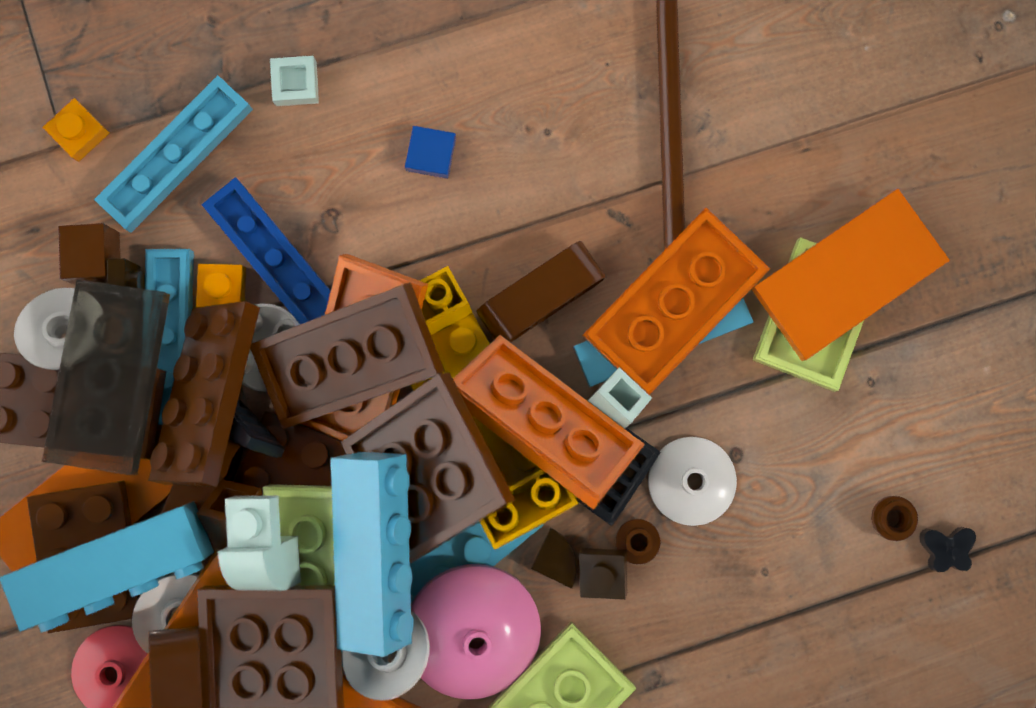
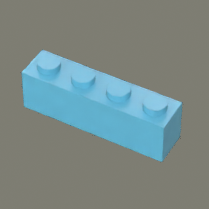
M358 452L331 458L336 638L338 650L385 657L412 643L414 621L411 615L410 586L412 583V570L409 561L411 524L408 519L407 494L410 480L407 472L406 454Z
M195 501L0 577L1 585L19 631L21 632L38 625L42 633L70 621L67 614L83 607L86 615L114 604L112 596L129 589L131 597L158 587L157 578L174 572L176 579H180L202 570L204 567L201 561L213 554L214 550L196 514L198 509Z

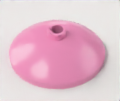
M467 564L448 569L431 579L419 591L411 604V611L421 619L427 630L430 645L428 662L420 678L428 686L444 695L459 699H480L500 693L511 686L531 665L537 653L541 625L535 602L525 586L517 578L502 569L483 564ZM476 637L485 640L480 648L473 649L469 647L470 641Z

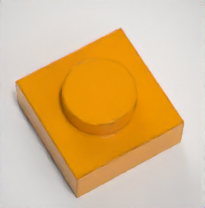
M75 98L42 127L77 162L82 160L110 133Z
M198 264L196 308L245 301L246 267L233 264Z

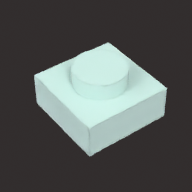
M314 56L270 59L272 101L276 106L319 103L317 62Z

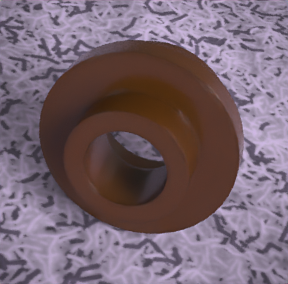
M887 496L876 503L872 510L871 520L875 531L881 537L891 541H901L910 537L916 530L918 514L913 504L907 499L900 496ZM891 510L897 511L899 515V521L895 526H890L887 522V515Z
M631 519L622 524L618 529L615 545L617 550H627V562L645 564L654 559L658 554L661 540L658 530L650 522L643 519ZM641 533L646 537V545L641 550H634L630 545V540L633 535Z

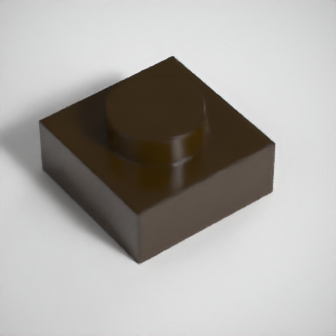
M125 258L107 259V304L123 310L141 309V297L145 296V275L141 271V266Z
M582 548L579 553L580 597L625 600L628 593L627 550Z

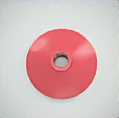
M114 625L100 629L86 638L78 648L72 663V684L76 695L87 708H112L146 657L147 653L136 641L131 626ZM107 667H112L117 671L116 682H110L106 678L105 670Z

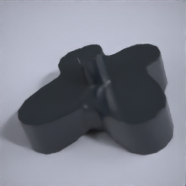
M959 527L949 536H945L937 530L925 529L921 531L919 536L920 543L930 554L928 566L931 570L945 572L950 567H953L960 571H968L971 568L972 560L969 558L968 553L976 541V534L972 529Z

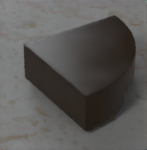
M550 527L531 569L572 589L576 578L574 553L566 539L558 531Z

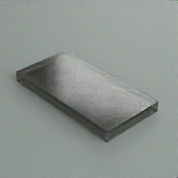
M76 280L42 462L126 475H138L170 294L162 291Z

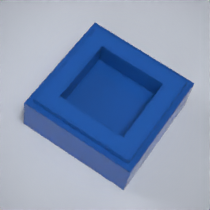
M413 126L405 170L448 179L456 142V133Z

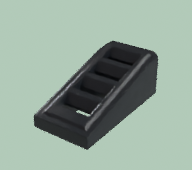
M238 400L229 440L245 448L275 458L282 457L285 448L242 401Z
M625 428V430L645 444L639 452L645 458L641 464L634 459L628 467L635 471L631 478L623 473L618 478V481L625 485L621 493L612 487L606 493L615 500L612 506L608 507L600 501L593 510L575 496L580 504L611 526L620 516L661 453L628 428Z

